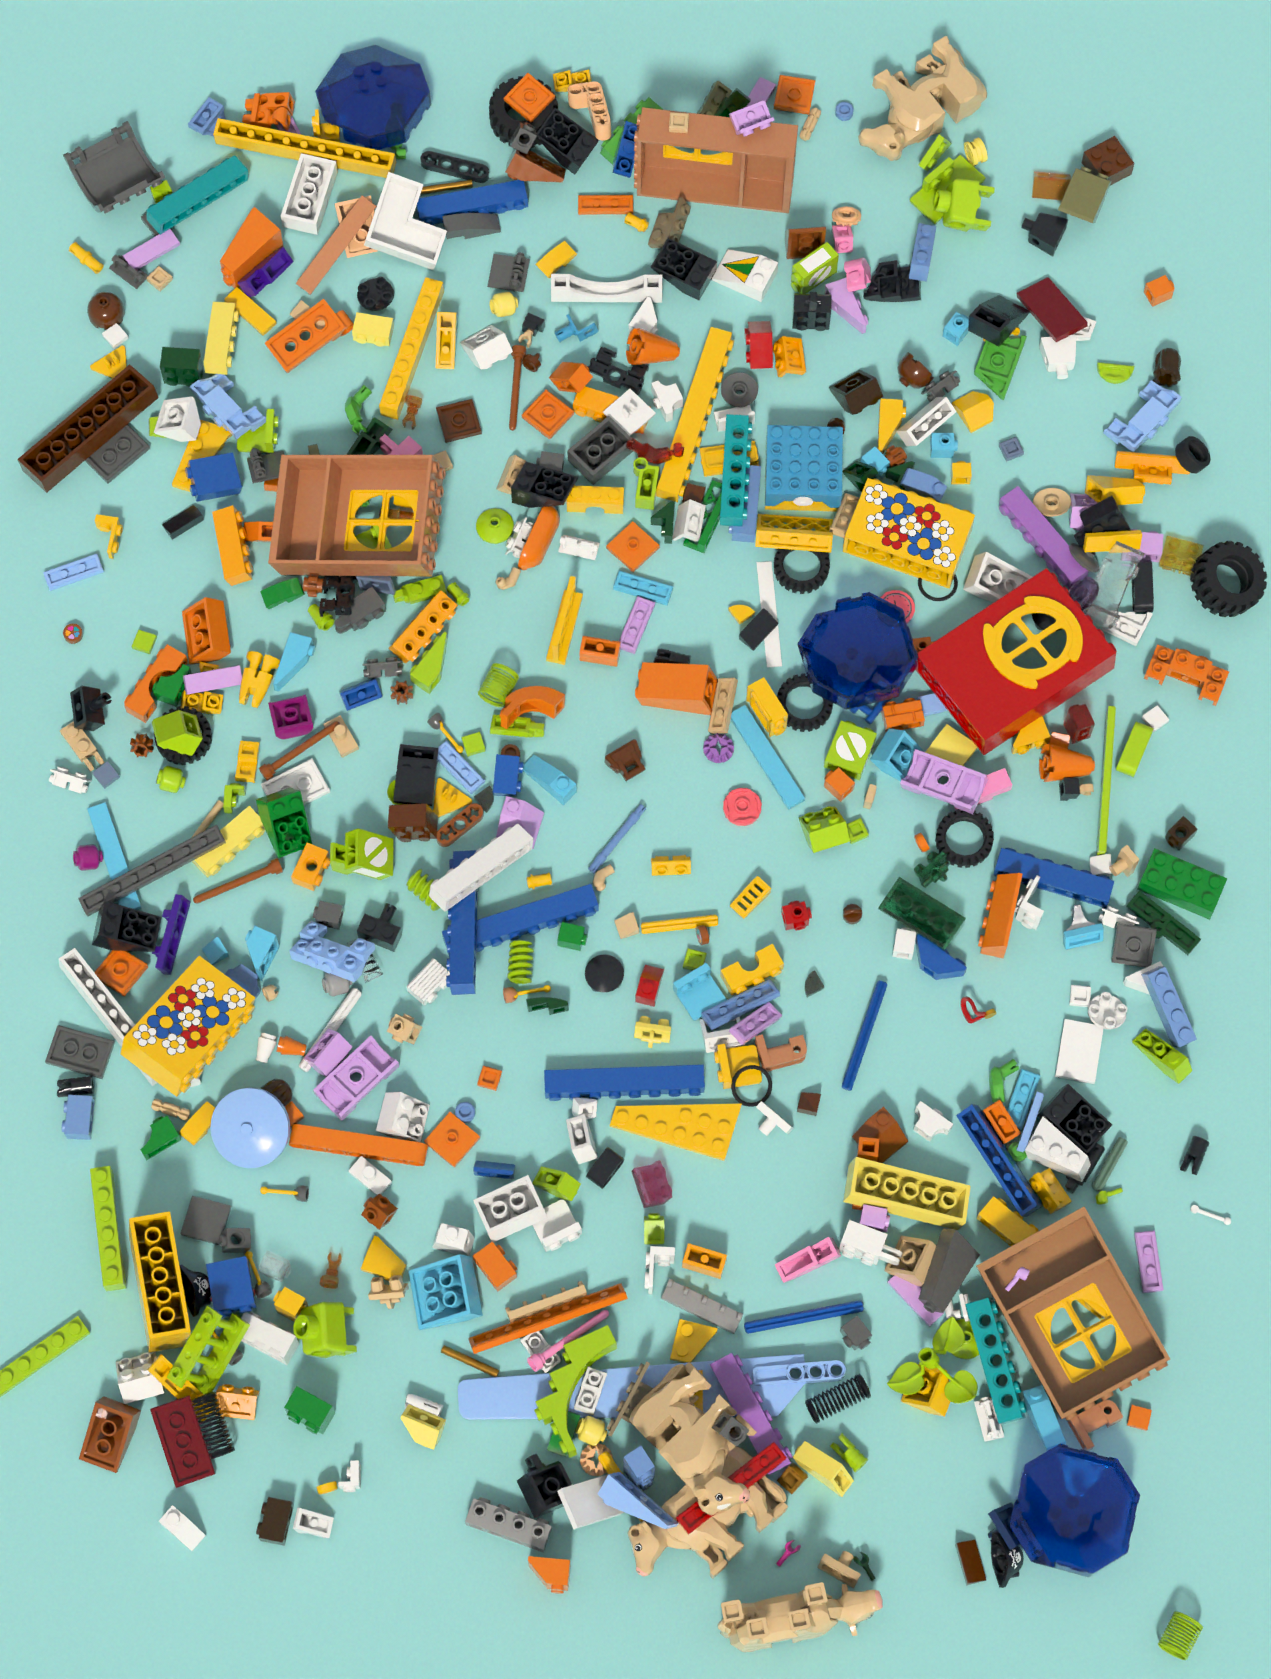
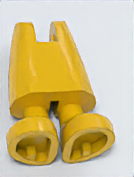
M248 651L246 658L250 665L249 668H244L239 692V703L246 705L251 694L254 695L252 707L258 708L273 679V675L269 673L271 669H278L280 660L265 654L263 657L259 652ZM263 661L261 671L258 673V667Z

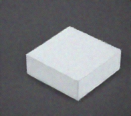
M117 323L102 333L104 339L113 349L129 339L128 335Z
M1158 705L1142 716L1143 721L1148 726L1154 728L1153 732L1169 722V718Z
M1071 985L1069 1005L1088 1007L1091 987Z

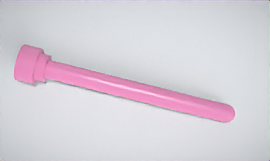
M601 1311L543 1353H534L528 1357L527 1362L535 1372L539 1371L544 1367L543 1364L546 1363L545 1361L564 1348L563 1345L576 1340L609 1316V1311Z

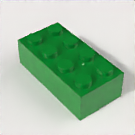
M1154 848L1137 890L1210 920L1228 878Z

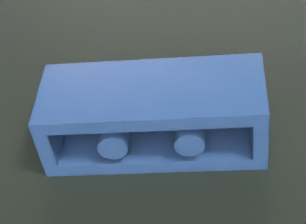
M918 223L909 279L927 282L937 226Z

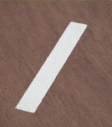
M756 562L761 610L765 608L778 622L772 562ZM777 625L764 639L767 667L782 666Z

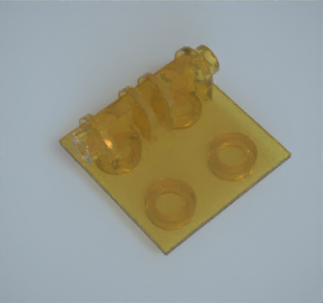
M1167 536L1159 567H1162L1163 570L1171 571L1173 569L1174 573L1175 570H1178V574L1182 571V574L1189 575L1190 577L1194 573L1191 571L1192 566L1202 554L1204 545Z

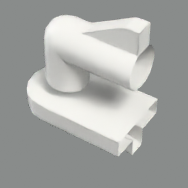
M960 1294L959 1298L965 1322L970 1321L965 1305L968 1304V1294ZM951 1300L945 1309L947 1319L950 1317L959 1319L961 1318V1310H954Z

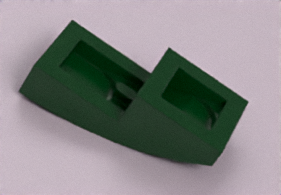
M550 997L526 999L528 1012L548 1008L549 1015L569 1011L568 1002L562 999Z

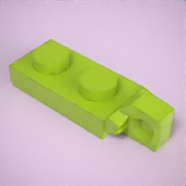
M439 575L401 586L400 590L396 591L393 598L395 603L405 601V603L414 604L432 599L440 590L447 594L443 577Z
M495 714L492 716L490 734L518 737H544L545 724L535 723V721H531V718L518 717L508 729L501 727L500 715Z

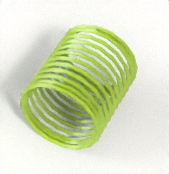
M493 663L478 691V695L485 702L493 706L504 707L505 698L512 693L519 675L508 666ZM487 694H489V695H491V696H493V697H495V698H498L499 700L494 699V698L488 696ZM488 698H490V699H492V700H495V701H498V702H502V703H497V702L491 701V700H489Z
M1174 1611L1173 1616H1171L1172 1619L1168 1622L1169 1625L1165 1628L1166 1631L1162 1634L1163 1637L1159 1640L1158 1646L1174 1657L1187 1660L1203 1626L1188 1615Z

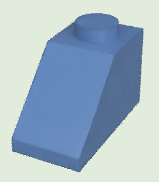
M907 468L900 483L908 491H913L925 498H933L936 502L941 501L947 488L936 477L911 468Z

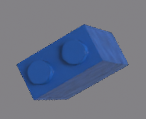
M233 452L189 460L188 466L185 468L187 479L190 478L192 484L190 485V492L192 496H195L196 502L236 495L241 492L242 485Z
M246 1256L206 1264L214 1310L220 1313L222 1317H228L232 1315V1312L240 1311V1313H247L252 1311V1308H256L250 1268Z

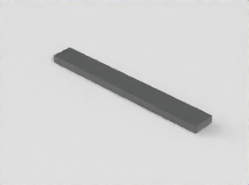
M215 825L78 898L85 914L90 916L100 910L104 901L114 903L225 844L226 841L219 827Z

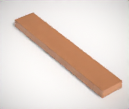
M362 195L298 279L296 285L311 295L377 206Z

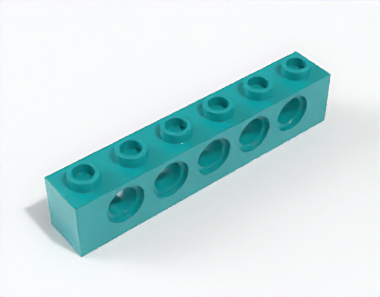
M726 414L720 525L742 526L743 520H747V508H744V502L748 503V491H745V485H749V474H746V468H750V457H747V451H751V440H748V434H752V423L749 422V415ZM740 434L742 437L736 438L734 435ZM739 451V452H741L742 454H740V455H735V454H733V452ZM737 468V469H740L741 471H739V472H734V471H732V469ZM738 486L739 489H732L731 487ZM737 503L738 506L733 507L730 504Z
M988 1297L965 1304L998 1423L1006 1424L1026 1418V1404L1024 1400L1021 1401L1019 1396L1021 1386L1019 1381H1015L1013 1373L1016 1372L1013 1361L1009 1360L1008 1353H1010V1347L1008 1342L1003 1339L1002 1333H1005L1002 1321H998L997 1313H999V1308L996 1301ZM989 1315L991 1318L990 1324L983 1326L982 1318ZM991 1335L996 1337V1343L993 1346H989L987 1343V1339ZM996 1355L1002 1357V1362L999 1366L993 1364V1358ZM1005 1374L1008 1381L1006 1385L1001 1386L998 1380L1001 1375ZM1010 1394L1013 1397V1403L1010 1406H1006L1004 1398Z

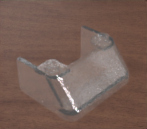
M1116 541L1099 566L1100 569L1095 576L1082 609L1085 615L1088 614L1091 617L1095 627L1111 629L1113 626H1117L1120 620L1118 608L1129 581L1132 577L1135 578L1139 572L1140 567H1137L1145 553Z

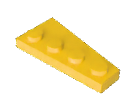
M200 420L201 426L197 439L188 442L173 479V487L190 492V485L192 484L190 478L187 479L185 468L188 466L189 460L216 456L218 451H221L225 445L224 443L232 436L222 426L218 427L216 424Z

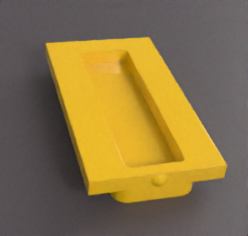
M751 441V451H747V457H750V465L759 466L755 441ZM724 445L699 448L704 477L723 474ZM739 451L733 452V454H735V455H740V454H742V453L739 452Z

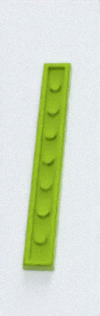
M1108 706L1106 711L1096 856L1104 855L1107 848L1115 706Z

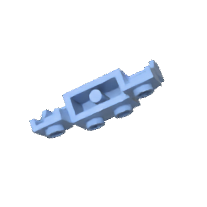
M216 374L210 378L200 379L193 383L190 388L194 395L203 403L202 408L208 416L211 414L218 427L222 426L226 431H229L235 439H238L248 430L254 432L266 423V417L257 410L256 406L242 413L241 408L226 393L234 384L224 374Z
M1151 380L1138 395L1147 403L1129 421L1128 425L1115 418L1112 424L1104 430L1103 434L1117 445L1121 443L1131 452H1134L1148 438L1151 440L1158 432L1157 429L1160 426L1163 427L1168 422V415L1180 403L1182 398L1175 391L1165 389Z
M310 921L301 930V939L289 950L291 959L355 982L362 975L366 961L375 950V944L358 938L350 947L323 938L328 932L327 926Z

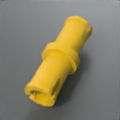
M74 242L69 247L68 251L75 255L82 265H86L94 271L95 274H98L103 269L104 265L96 260L90 251L83 249L77 242Z

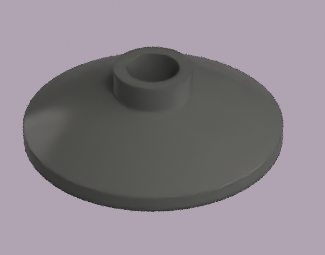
M733 373L722 382L721 395L728 404L734 407H745L756 399L758 385L755 379L746 373Z
M1072 543L1069 546L1071 555L1082 567L1094 573L1099 571L1100 567L1095 558V552L1085 553L1083 546H1079L1076 543Z

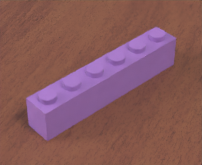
M1018 486L1000 498V512L1011 520L1012 526L1022 533L1024 540L1034 547L1035 553L1046 561L1047 567L1058 575V579L1063 585L1071 589L1088 576L1089 571L1073 558L1066 541Z
M730 1353L710 1364L728 1400L737 1412L736 1414L743 1417L757 1432L754 1436H748L757 1454L775 1442L787 1457L784 1462L768 1474L770 1475L790 1464V1458L793 1456L787 1446L783 1447L780 1440L783 1437L778 1428L773 1429L770 1423L773 1419L769 1411H764L760 1405L763 1400L758 1391L753 1392L750 1386L753 1382L748 1373H743L741 1369L743 1363L738 1354L734 1356L733 1353Z

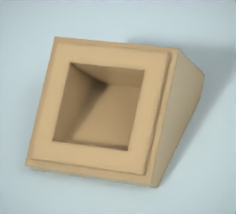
M633 912L614 921L620 939L639 934V927Z

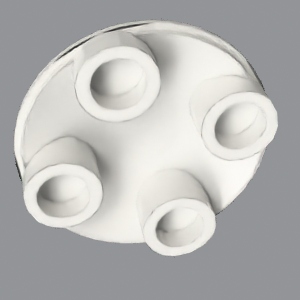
M1103 992L1101 995L1095 996L1089 1002L1087 1009L1091 1021L1103 1029H1116L1120 1027L1127 1016V1006L1109 992Z

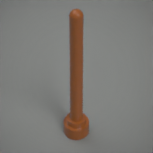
M522 345L512 346L513 352L511 353L514 359L509 429L512 431L516 429L521 364L526 355V347Z
M334 721L271 765H262L258 768L261 774L268 781L274 777L273 774L276 773L275 771L332 733L334 728L340 725V723Z
M278 858L270 860L271 863H268V866L195 896L193 898L194 903L203 902L267 874L276 873L277 875L282 873L283 870Z

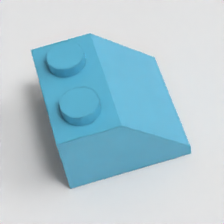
M889 728L870 760L882 772L901 782L907 776L912 765L915 749L923 751V749L904 730Z
M254 926L253 930H249L245 941H247L246 944L258 979L262 981L280 946L275 934Z

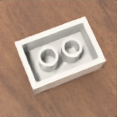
M529 1175L473 1200L493 1243L547 1218Z

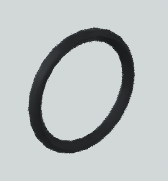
M955 575L953 590L947 596L941 598L928 595L922 587L921 578H918V587L920 592L929 600L945 601L955 594L958 580Z
M744 1066L735 1073L732 1079V1094L744 1106H757L761 1101L765 1102L769 1098L772 1091V1079L769 1073L760 1066ZM749 1069L761 1071L768 1080L766 1095L754 1103L745 1102L740 1099L735 1089L738 1076Z

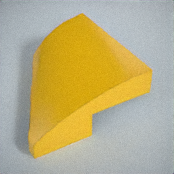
M374 1235L363 1261L361 1271L389 1281L390 1277L395 1275H401L403 1278L407 1265L378 1236Z

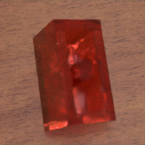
M1076 704L1067 711L1063 725L1068 735H1070L1072 744L1091 737L1095 723L1086 704Z

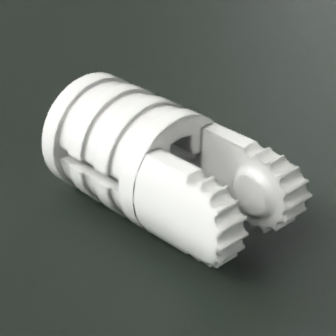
M413 1394L406 1396L405 1409L410 1404L440 1417L443 1409L442 1404Z

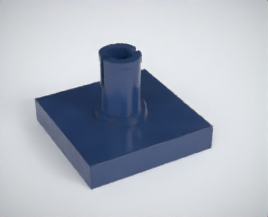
M1012 1502L988 1513L996 1526V1529L988 1533L989 1538L992 1537V1532L1000 1533L1010 1550L1033 1539Z

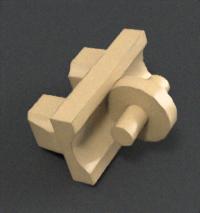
M401 1275L390 1277V1285H384L382 1277H374L371 1280V1290L368 1294L369 1300L380 1299V1304H386L388 1309H393L395 1303L401 1302V1298L405 1297L406 1290H409L408 1283L403 1282Z

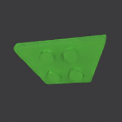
M1027 336L1015 339L1008 337L999 347L987 340L985 341L974 375L1002 400L1005 399Z

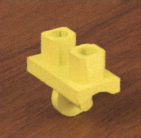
M641 1016L639 1021L636 1022L634 1038L649 1042L648 1048H652L653 1043L670 1042L671 1027L669 1026V1020L660 1019L657 1025L650 1024L651 1018Z

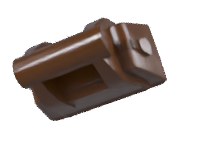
M635 739L605 756L604 763L615 773H620L625 781L646 770L640 761L642 756ZM632 765L636 766L635 768L627 772V768H629Z

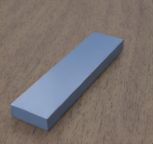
M768 979L702 1012L701 1015L709 1028L713 1030L779 997L780 992L771 979Z

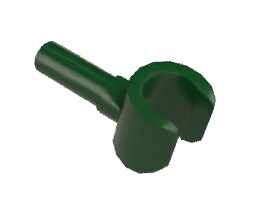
M860 1552L863 1556L861 1561L856 1556H853L854 1562L865 1569L870 1580L876 1579L868 1565L869 1557L863 1552Z

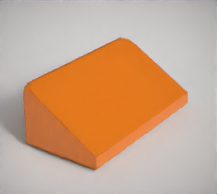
M1001 1100L982 1110L1003 1144L1021 1134Z

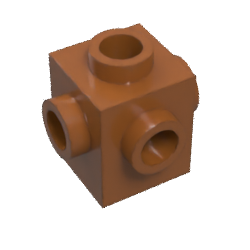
M378 1194L374 1198L370 1197L363 1205L365 1209L361 1215L380 1230L391 1221L398 1208L386 1197Z

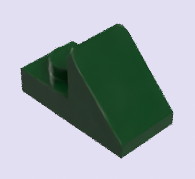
M736 88L728 98L725 97L714 116L730 117V113L745 108L751 99Z
M857 460L842 471L860 492L863 491L867 478L874 479L873 477L878 474L875 467Z
M910 461L887 469L886 478L893 480V485L898 486L901 490H905L900 485L907 468L914 469L915 462Z
M673 501L669 502L651 517V525L662 526L661 536L665 537L664 543L672 544L675 502Z

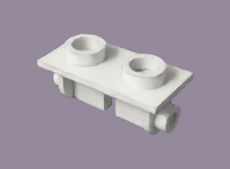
M526 517L515 523L513 527L514 534L508 539L505 546L507 547L506 555L513 552L514 557L520 558L526 543L522 541V538L527 541L534 526L531 522L525 523Z
M563 535L560 539L558 552L595 560L600 543Z
M58 766L57 769H50L51 772H54V775L51 774L49 782H52V785L66 788L67 783L70 782L68 790L80 794L86 793L88 790L86 783L92 782V780L86 778V774L79 772L75 774L68 773L69 769Z
M1108 906L1107 909L1103 907L1102 911H1105V914H1100L1098 919L1101 924L1111 928L1115 927L1116 922L1132 926L1135 923L1138 925L1140 921L1136 920V916L1126 913L1124 916L1118 913V909Z
M984 1397L980 1401H975L974 1405L984 1442L1004 1438L1002 1426L998 1423L992 1398Z

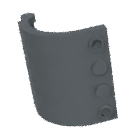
M128 121L122 123V126L118 128H112L111 132L113 135L82 151L78 146L73 152L63 154L78 186L98 213L102 211L105 214L114 209L113 205L120 203V205L130 201V196L134 194L139 196L147 192L145 188L150 185L154 188L162 184L161 180L165 178L163 172H158L144 154ZM126 132L128 137L123 140L121 134ZM79 158L80 163L75 165L73 160Z

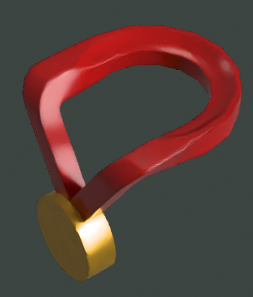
M963 997L961 999V1010L968 1023L972 1024L984 1017L988 1019L996 1015L995 1009L978 1012L970 997ZM966 1001L970 1003L978 1017L971 1018L966 1009Z

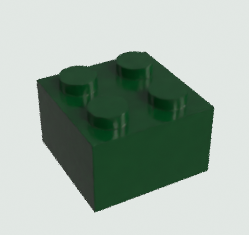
M162 347L160 370L164 384L170 386L186 385L190 387L193 383L202 379L204 366L200 349Z

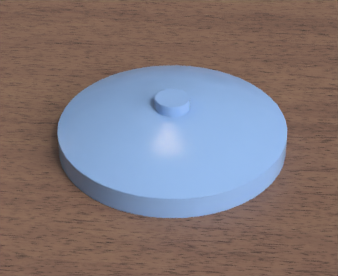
M254 1087L242 1088L226 1095L216 1106L211 1118V1136L216 1149L227 1161L243 1168H258L271 1163L284 1151L290 1137V1119L284 1105L270 1092Z

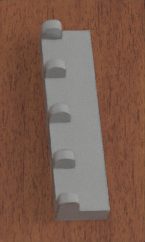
M669 1279L661 1297L662 1300L735 1334L743 1317V1313L728 1308L726 1305H722L706 1295L703 1296L687 1286L678 1284L672 1279Z

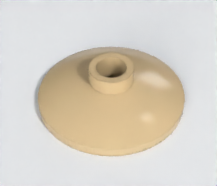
M1047 488L1039 491L1034 496L1033 504L1042 515L1054 517L1062 515L1069 510L1071 498L1061 489Z

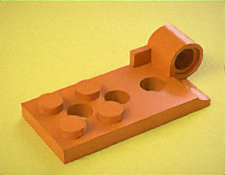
M322 299L266 341L265 345L283 369L289 373L331 340L335 341L340 336L349 333L353 329L354 323L344 310L335 313L325 299ZM320 320L325 322L323 329L315 327L316 323ZM307 331L311 336L308 340L304 341L301 339V334ZM294 343L296 345L295 350L292 352L287 351L286 345Z

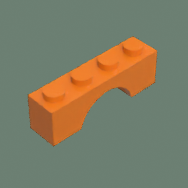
M168 644L164 649H160L155 662L148 666L146 675L143 679L138 680L132 695L129 694L124 702L126 712L144 723L148 721L156 709L155 702L151 697L154 683L159 681L161 676H171L183 664H188L187 656Z

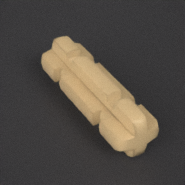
M818 108L811 109L803 126V130L799 135L803 141L810 139L811 132H813L818 122L817 118L821 115V111Z
M154 1099L151 1108L155 1111H161L176 1118L179 1116V1119L185 1121L190 1116L189 1109H181L180 1106L168 1102L163 1103L159 1099Z

